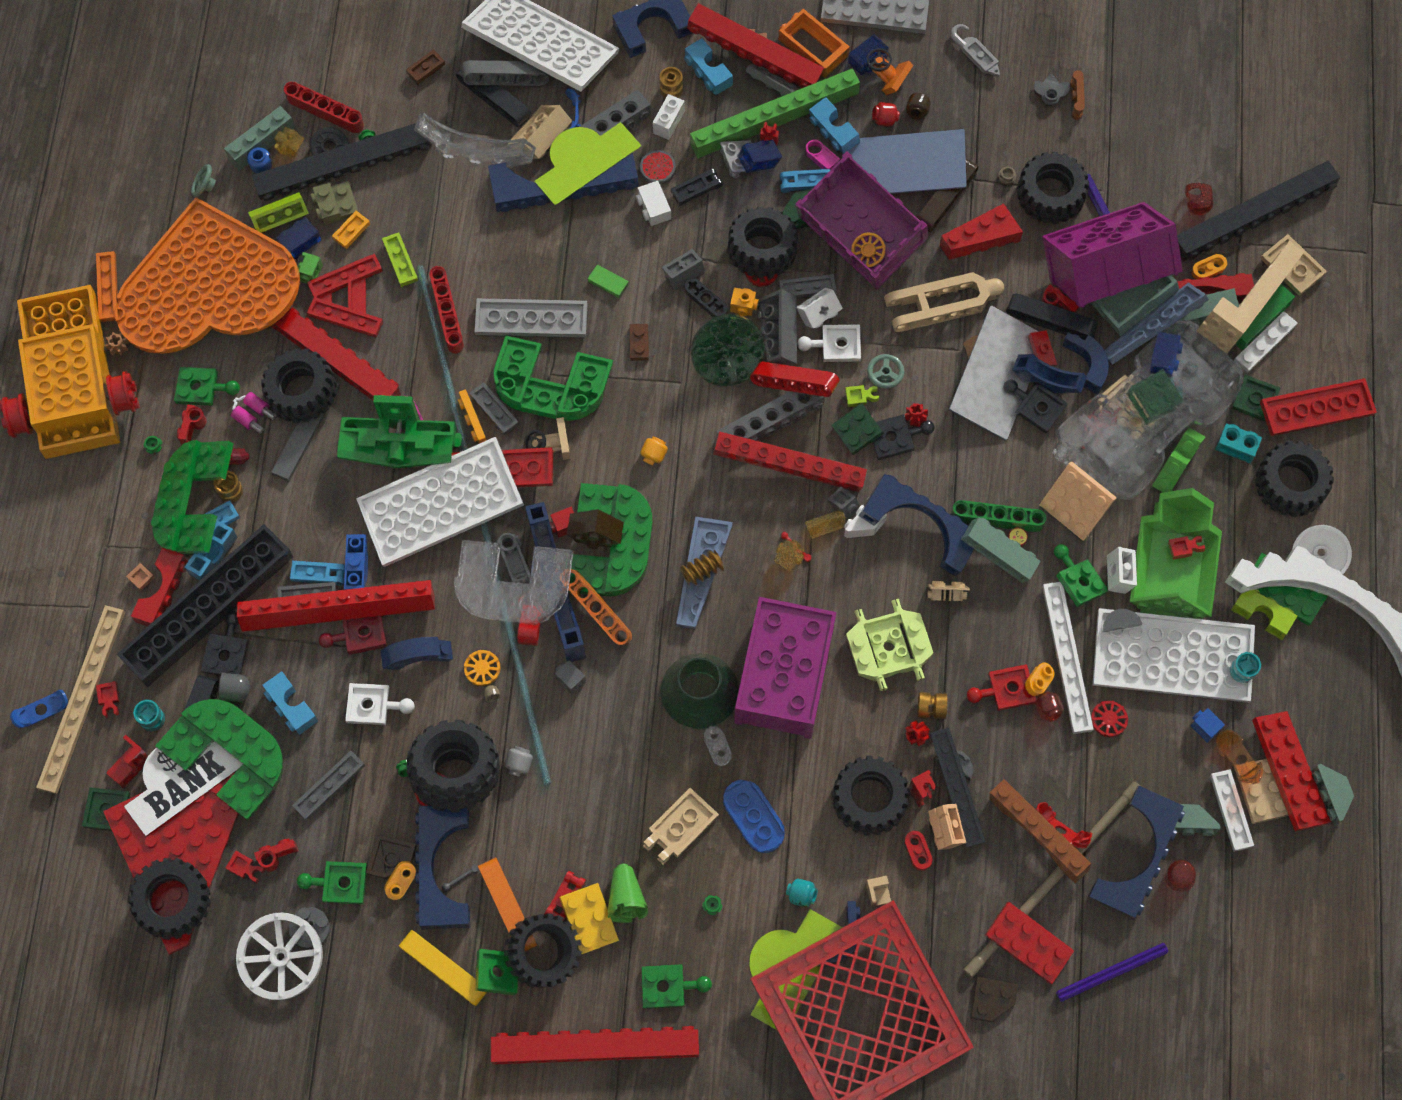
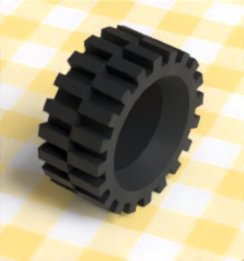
M539 914L524 918L523 921L515 924L516 928L511 929L508 933L511 938L505 941V945H508V950H504V956H509V961L505 963L507 967L513 968L510 972L513 977L518 976L519 982L538 988L552 987L567 981L566 977H571L575 973L572 969L579 966L580 962L576 961V957H581L582 951H577V946L581 945V941L575 940L574 937L578 933L576 929H570L572 924L569 921L563 922V917L553 916V914ZM536 931L548 933L557 944V959L553 966L546 971L534 969L525 957L526 941Z

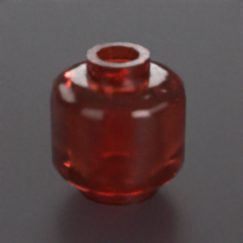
M1045 691L1039 695L1035 702L1040 717L1048 722L1058 720L1064 711L1059 695L1054 692Z

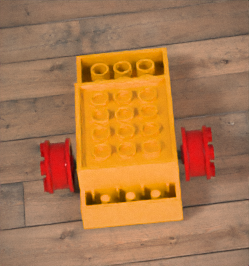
M86 285L17 300L23 339L18 340L27 399L21 393L16 398L8 399V397H3L0 400V410L4 416L1 418L3 428H7L8 435L16 438L17 434L27 432L30 435L35 430L38 436L39 450L45 459L121 443L116 416L128 410L136 412L140 408L138 398H135L134 392H137L135 381H132L131 374L127 373V371L122 372V375L112 377L109 375L102 326L98 316L97 296L92 286Z

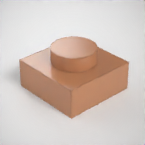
M141 563L126 576L140 591L155 578Z

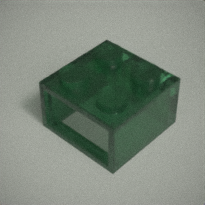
M1164 369L1132 385L1126 393L1146 425L1176 410L1184 401ZM1134 393H1135V395L1137 396V398L1139 399V401H1140V403L1142 404V406L1144 407V409H1145V411L1147 412V414L1149 415L1148 418H1147V416L1145 415V413H1144V411L1142 410V408L1140 407V405L1138 404V402H1137V400L1135 399V397L1133 396Z

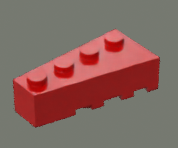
M1003 203L941 235L939 246L947 258L951 260L970 255L972 252L980 250L983 252L988 250V248L1002 247L1012 242L1018 243L1021 241L1023 231Z

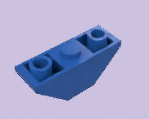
M366 534L346 535L344 590L365 588L368 576Z

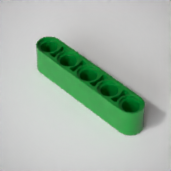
M964 500L955 502L951 515L958 516L965 524H970L971 521L980 517L988 520L992 527L1004 529L1022 528L1029 532L1041 531L1046 522V514L1042 510ZM962 509L965 513L959 514L956 510ZM980 511L984 516H977L975 512ZM994 514H1000L1003 518L998 519ZM1019 516L1022 520L1016 521L1013 517ZM1037 518L1041 523L1037 524L1032 519Z

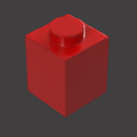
M572 506L550 515L552 533L556 532L558 538L567 535L570 514L574 513Z

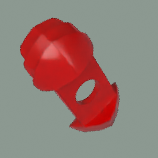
M1047 802L1037 805L1036 810L1055 829H1063L1066 833L1062 835L1076 849L1087 848L1091 841L1092 832H1084L1082 830L1076 833L1055 819L1056 812L1052 811L1051 806H1048Z

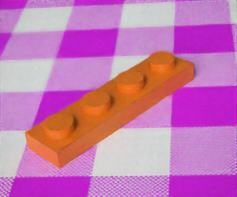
M114 251L96 253L100 322L115 321V308H117L118 302L116 254Z

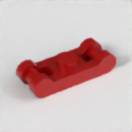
M568 871L545 914L563 917L562 921L565 922L566 915L559 897L582 889L587 880L582 877L578 878L574 876L573 872ZM570 883L576 885L574 891L568 888ZM557 907L563 909L561 914L555 911Z

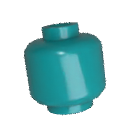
M799 878L795 879L792 884L789 883L786 890L790 903L803 907H809L811 904H814L818 894V890L813 882Z

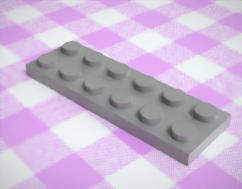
M823 0L821 22L925 34L929 0Z
M477 298L475 335L586 337L587 301Z

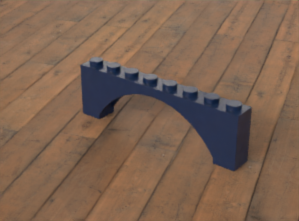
M633 152L564 200L579 199L584 196H597L601 193H614L617 190H631L639 187ZM506 162L488 166L497 212H508L517 208L525 209L528 206L534 205L542 206L552 202L535 182L514 173L506 166Z
M541 502L526 506L530 530L566 661L574 662L585 659L586 655L580 629L574 615L567 587L561 580L562 569L545 503Z

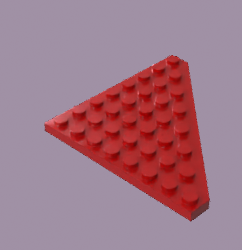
M235 772L146 836L124 807L140 794L103 811L133 878L136 874L140 876L143 873L141 869L145 866H152V862L155 860L162 862L163 858H170L171 860L178 858L182 859L185 863L189 862L198 869L207 881L209 889L211 888L214 875L218 870L224 849L228 844L234 823L239 815L218 798L216 794ZM168 881L161 884L153 893L151 899L152 909L162 917L178 914L187 904L188 890L179 881ZM185 933L179 939L171 937L170 940L161 937L168 954L171 955L189 946L192 933L189 935Z

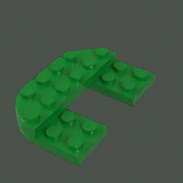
M505 336L494 367V386L499 398L506 405L522 412L548 418L564 417V421L584 418L600 406L613 367V360L577 352L567 384L563 385L532 377L542 348L541 343Z
M192 440L179 447L169 461L165 463L151 520L154 538L161 547L181 554L209 553L217 516L213 514L185 515L193 481L226 480L234 443L230 441L200 442Z
M581 483L577 513L599 509L623 521L624 525L621 544L612 545L609 558L572 554L570 569L578 571L600 596L625 594L642 581L648 568L653 528L650 505L640 492L627 485L607 486ZM574 573L569 574L568 582L571 584L576 580ZM586 587L582 588L580 594H588V589Z
M208 699L194 703L181 713L182 716L155 747L187 772L213 741L242 763L240 768L220 789L216 796L248 821L280 782L283 773L281 749L276 739L267 730L235 705L217 699Z

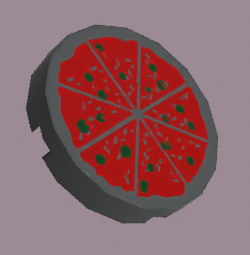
M655 150L645 154L641 159L640 172L647 182L659 181V184L667 183L673 178L676 165L675 160L669 153Z

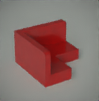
M127 735L123 738L131 747L107 771V775L123 789L143 769L148 758L145 751Z

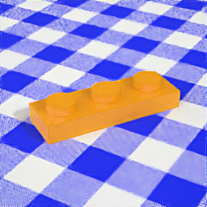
M466 389L459 392L460 399H458L461 410L465 409L467 415H464L467 425H471L473 428L471 435L474 442L478 441L480 444L486 441V437Z

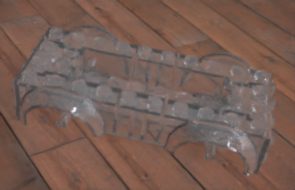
M1178 320L1155 337L1134 357L1133 361L1136 370L1108 396L1103 394L1096 395L1056 430L1058 443L1052 453L1057 461L1063 462L1066 466L1072 461L1117 497L1116 499L1132 500L1155 478L1165 460L1164 450L1192 424L1203 428L1209 427L1226 412L1242 387L1244 371L1237 362L1228 357L1226 352L1197 332L1199 326L1190 320ZM1159 393L1165 394L1167 402H1159L1157 395ZM1145 406H1152L1155 412L1148 413L1145 410ZM1134 417L1139 418L1142 422L1141 426L1134 427L1131 424V419Z

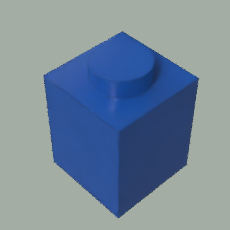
M1209 708L1204 712L1200 710L1192 717L1194 722L1191 724V727L1207 743L1225 726Z

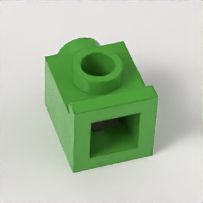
M303 252V262L299 263L298 269L300 281L307 283L318 278L323 264L320 257Z

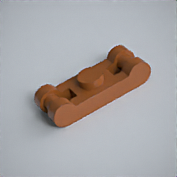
M1076 70L1073 72L1070 86L1074 89L1071 92V100L1074 101L1071 116L1073 119L1079 120L1082 118L1085 108L1084 77L1081 71Z

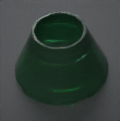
M702 653L690 654L675 661L666 671L661 683V699L668 715L679 724L699 730L709 729L724 722L734 711L739 692L737 678L732 669L723 660L713 655ZM703 673L711 676L717 682L718 687L712 694L706 697H693L687 694L681 685L690 675Z

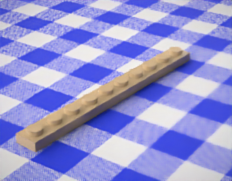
M106 605L104 607L36 788L38 790L57 794L95 695L96 685L99 684L123 620L124 610Z

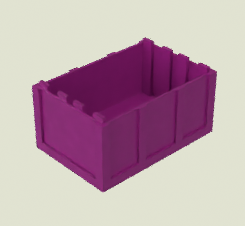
M848 151L842 155V159L802 200L799 199L795 204L799 218L876 290L928 239L927 224L916 218L903 206V202L899 198L896 199L877 182L876 177L872 173L869 174ZM863 233H875L885 243V257L877 266H866L867 257L861 261L862 254L855 255L851 252L854 240ZM869 236L863 237L868 242ZM872 236L871 243L873 244L877 238ZM860 239L857 244L862 246V240ZM880 240L875 247L882 246ZM855 246V252L861 251V248ZM883 248L876 250V252L882 254ZM876 254L874 255L876 260H878L881 257ZM870 257L869 264L875 263L872 257Z
M1145 202L1042 236L1050 283L1056 285L1082 308L1087 303L1116 295L1119 292L1151 283L1154 280L1172 274L1177 276L1178 273L1183 272L1176 224Z
M759 597L735 707L734 724L742 725L743 723L802 735L804 738L812 739L837 612Z

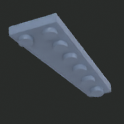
M1190 283L1184 285L1104 350L1108 362L1113 365L1193 310L1200 309L1209 300L1207 295Z
M695 516L687 562L694 564L693 560L695 558L700 560V555L704 554L707 556L708 551L714 553V550L721 558L733 522ZM710 571L711 578L703 575L704 582L696 579V586L692 582L688 585L684 579L676 622L677 627L696 629L715 576L712 571Z

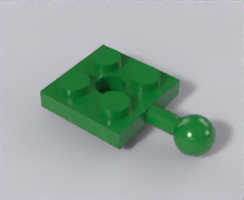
M180 367L174 402L176 404L212 406L215 391H226L229 395H236L240 391V385L236 381L217 384L218 371L214 368ZM201 383L197 390H192L193 384Z
M1059 544L1054 548L1055 557L1062 559L1067 566V569L1060 571L1056 577L1077 607L1108 592V588L1088 559L1075 565L1068 556L1069 549L1066 545ZM1079 580L1084 581L1086 586H1082Z
M326 861L325 878H312L310 874L302 873L297 877L296 882L301 889H308L311 885L324 886L323 903L364 905L367 863ZM343 878L350 879V885L346 888H341L339 885Z
M479 949L477 951L475 991L507 995L517 994L519 977H513L510 973L513 968L507 967L505 962L509 961V956H504L503 951ZM494 967H497L501 970V977H497L493 974Z
M682 964L642 967L644 1009L685 1007L684 990L698 989V991L706 993L712 988V981L707 976H701L697 981H684ZM662 981H666L669 984L666 992H660L657 989L658 984Z

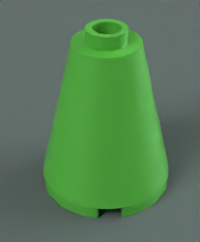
M619 864L613 869L607 912L608 918L611 917L613 922L630 923L632 918L638 917V920H641L648 914V907L633 868L628 866V864Z

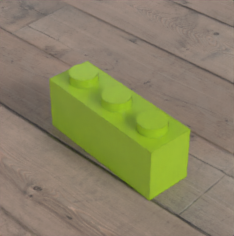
M299 192L248 212L255 230L260 233L309 214Z

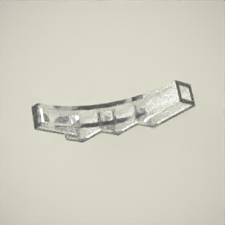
M424 113L419 114L414 128L416 132L436 146L435 150L445 158L450 159L463 156L474 165L490 161L492 164L506 162L508 168L530 164L536 147L524 138L496 140L476 137L449 128Z

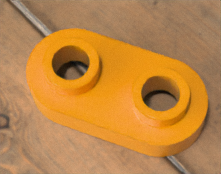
M1220 254L1203 259L1194 264L1192 276L1195 279L1214 277L1225 271L1227 259Z
M1041 663L1034 668L1025 683L1026 690L1030 695L1039 696L1045 692L1054 678L1053 668L1048 663Z
M400 862L392 872L384 887L388 898L398 900L406 893L416 876V869L411 862ZM404 870L410 871L407 876L403 875ZM398 887L399 891L397 893H393L392 889Z

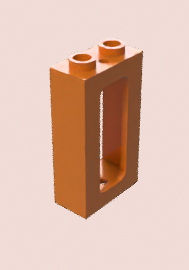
M802 9L799 13L796 12L787 24L784 23L779 28V41L791 51L824 67L822 74L824 78L849 56L850 46L805 9ZM800 29H803L832 52V54L822 62L792 36Z

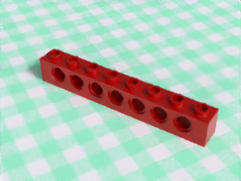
M720 431L713 451V455L857 492H860L863 488L867 469Z

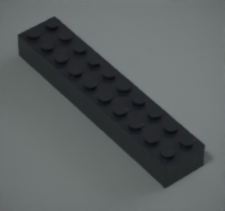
M263 524L118 652V657L148 688L223 621L229 612L234 611L237 608L238 602L245 601L293 558L290 549Z

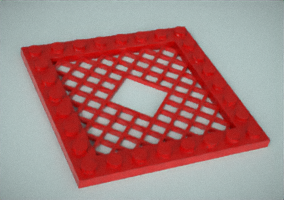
M894 900L750 978L814 1100H882L974 1048ZM885 929L887 934L881 933L879 931ZM874 935L872 945L861 942ZM878 935L888 938L886 949L875 946ZM891 941L898 953L889 950ZM856 945L854 955L847 952H843L846 949ZM860 945L871 948L868 959L857 956ZM874 949L884 952L882 963L871 960ZM839 954L836 964L826 962V960ZM887 954L898 956L896 967L885 965ZM842 955L853 958L850 969L839 966ZM856 959L867 962L864 973L853 970ZM901 959L908 971L899 969ZM870 963L881 966L878 977L867 974ZM821 964L818 974L808 972V970ZM824 964L835 968L832 979L821 976ZM884 968L894 970L892 982L881 979ZM838 969L849 972L846 983L835 980ZM898 972L908 975L906 986L895 983ZM852 973L863 976L860 987L849 984ZM803 974L800 984L790 981ZM806 974L817 977L814 989L803 985ZM866 977L876 980L874 992L863 989ZM911 978L918 990L909 987ZM820 979L831 982L828 993L817 990ZM880 982L890 985L888 996L877 993ZM834 983L845 986L842 997L831 994ZM785 984L783 992L781 993L779 986ZM788 984L799 987L796 999L785 995ZM894 986L904 989L902 1000L891 997ZM848 987L887 999L876 1039L837 1027ZM802 989L813 992L810 1003L799 1000ZM908 990L918 993L916 1004L905 1002ZM816 993L827 996L824 1007L813 1004ZM921 996L928 1008L919 1006ZM830 997L841 1000L838 1011L827 1008ZM785 999L795 1002L792 1012ZM890 1000L901 1003L898 1015L887 1011ZM798 1003L809 1006L806 1017L795 1014ZM904 1005L914 1007L912 1019L901 1016ZM812 1007L823 1010L820 1021L809 1018ZM918 1009L928 1012L926 1023L915 1020ZM826 1011L837 1015L834 1026L823 1023ZM886 1015L896 1017L894 1029L883 1026ZM931 1015L938 1027L929 1024ZM795 1017L805 1020L802 1031ZM900 1019L911 1022L908 1033L897 1030ZM808 1021L819 1025L816 1036L805 1033ZM914 1023L925 1026L922 1037L911 1034ZM822 1026L833 1029L830 1040L819 1037ZM928 1027L938 1030L936 1042L925 1039ZM882 1029L893 1032L890 1043L879 1040ZM836 1030L847 1033L844 1045L833 1041ZM896 1033L907 1036L904 1047L893 1044ZM941 1033L944 1037L942 1041H940ZM850 1034L861 1038L858 1049L847 1046ZM805 1036L815 1039L812 1049ZM910 1037L920 1040L918 1052L907 1049ZM864 1039L875 1042L872 1053L861 1050ZM818 1040L829 1043L826 1055L815 1052ZM924 1042L933 1044V1046L922 1051ZM878 1043L889 1046L886 1058L875 1054ZM832 1044L843 1048L840 1059L829 1056ZM892 1047L903 1050L900 1062L889 1059ZM846 1049L857 1052L854 1063L843 1060ZM906 1052L915 1054V1056L904 1062ZM860 1053L871 1056L868 1068L857 1065ZM815 1055L825 1058L822 1068ZM874 1057L885 1061L882 1072L871 1069ZM828 1059L839 1062L836 1073L825 1070ZM888 1062L897 1064L896 1067L886 1072ZM842 1063L853 1066L850 1078L839 1075ZM856 1067L867 1071L864 1082L853 1079ZM870 1072L880 1075L868 1082ZM825 1074L835 1076L832 1087ZM838 1078L849 1081L846 1092L835 1089ZM852 1082L862 1085L850 1092ZM834 1092L842 1094L844 1096L838 1099Z

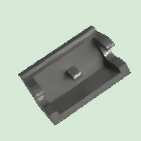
M693 249L662 267L667 281L670 280L674 291L685 285L688 279L696 278L705 273L703 260Z

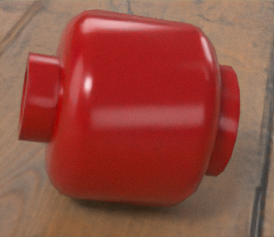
M880 102L872 110V120L875 121L876 125L892 127L899 120L900 113L897 111L895 104Z

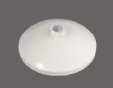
M1316 525L1309 527L1299 534L1293 544L1292 550L1297 545L1306 548L1310 554L1324 560L1328 566L1339 570L1342 575L1350 565L1352 558L1350 543L1340 530L1332 526ZM1319 549H1324L1325 553L1323 555H1319L1317 551Z

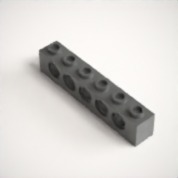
M636 90L579 127L594 130L600 136L620 122L626 129H631L637 122L645 120L651 114L650 103L639 90Z
M789 391L717 430L716 438L720 431L732 435L742 434L743 438L759 441L764 436H771L775 430L789 426L793 420L804 418L808 412L820 409L824 404L825 397ZM806 399L808 402L801 403L800 400ZM790 408L792 411L785 412L783 409ZM768 417H775L776 420L770 421V420H768L767 418H768ZM757 425L760 428L758 430H754L751 427Z

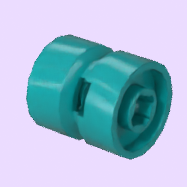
M1252 652L1241 653L1232 662L1230 674L1237 682H1249L1259 673L1261 661Z
M140 701L134 708V718L146 731H157L163 726L165 715L154 701Z

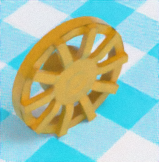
M867 232L859 235L854 240L851 252L855 255L862 254L861 261L867 257L865 265L874 267L885 257L886 246L880 236ZM869 236L868 242L863 237ZM872 236L877 238L873 244L871 243ZM860 239L863 242L862 246L857 244ZM880 240L882 246L875 247ZM855 246L861 248V251L855 252ZM883 248L882 254L876 252V250ZM876 254L881 257L878 260H876L874 255ZM870 257H872L875 263L869 264Z
M487 650L473 652L464 663L466 678L477 686H487L493 683L498 678L501 670L497 656ZM481 654H487L484 660H482ZM479 655V661L474 656ZM489 656L494 658L493 660L487 662ZM470 660H472L475 662V665L468 663ZM497 663V667H490L491 664ZM467 667L474 668V670L467 672ZM490 670H495V671H497V672H496V674L493 676V675L490 673ZM476 673L474 679H472L469 675ZM486 675L491 677L489 681L485 680ZM479 676L482 677L483 682H477Z

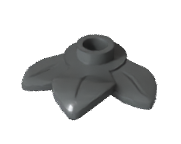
M1050 74L1044 82L1035 81L1034 89L1037 94L1042 96L1045 104L1055 105L1059 102L1060 98L1068 94L1070 83L1063 82L1059 84L1055 76Z

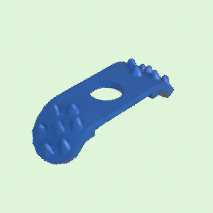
M568 88L565 94L572 101L573 106H575V121H572V125L569 128L571 129L581 126L579 124V103L581 100L578 99L580 95L575 90Z
M57 690L38 701L13 710L10 714L11 721L18 728L33 725L66 709L68 705L67 696L63 690ZM40 704H44L47 707L44 715L36 713V707Z

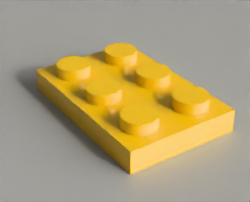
M598 883L559 897L567 921L572 924L570 929H576L578 933L574 937L575 940L581 941V945L577 946V949L582 951V954L619 941L611 917L608 918V909Z

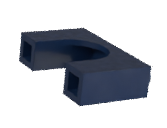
M648 0L643 4L634 5L630 9L619 11L612 15L613 26L630 58L646 52V42L638 27L647 18L660 17L667 20L678 39L693 34L687 28L690 15L682 0Z

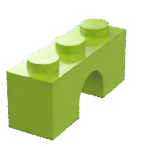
M1257 589L1241 593L1231 609L1247 620L1254 612L1260 611L1265 613L1269 619V624L1265 631L1281 640L1287 635L1297 618V615L1291 609L1280 606L1274 599L1260 594Z

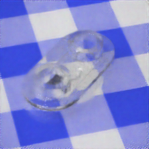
M718 727L708 728L704 734V741L711 758L717 765H726L731 760V750L724 733ZM715 733L718 735V737L716 739H712L710 735ZM723 751L725 755L720 757L718 752Z

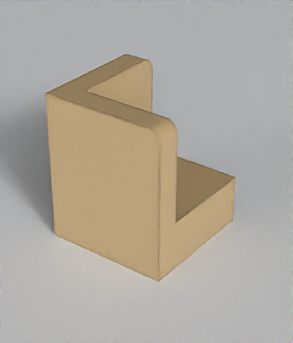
M887 876L867 880L866 886L871 907L891 902Z

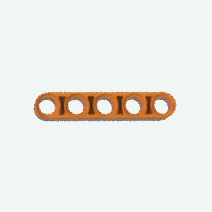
M565 570L561 576L563 584L613 642L618 645L630 643L632 640L631 631L587 580L576 570ZM574 573L576 580L570 584L567 579L568 575ZM586 587L588 589V595L587 597L582 598L580 595V590ZM595 602H599L601 605V610L597 613L592 608ZM609 616L614 620L611 627H607L605 624V619ZM620 631L626 633V639L623 642L618 639Z
M495 857L479 865L478 868L508 932H510L511 929L516 928L515 924L524 920V916ZM530 935L527 939L525 951L537 946L533 935Z

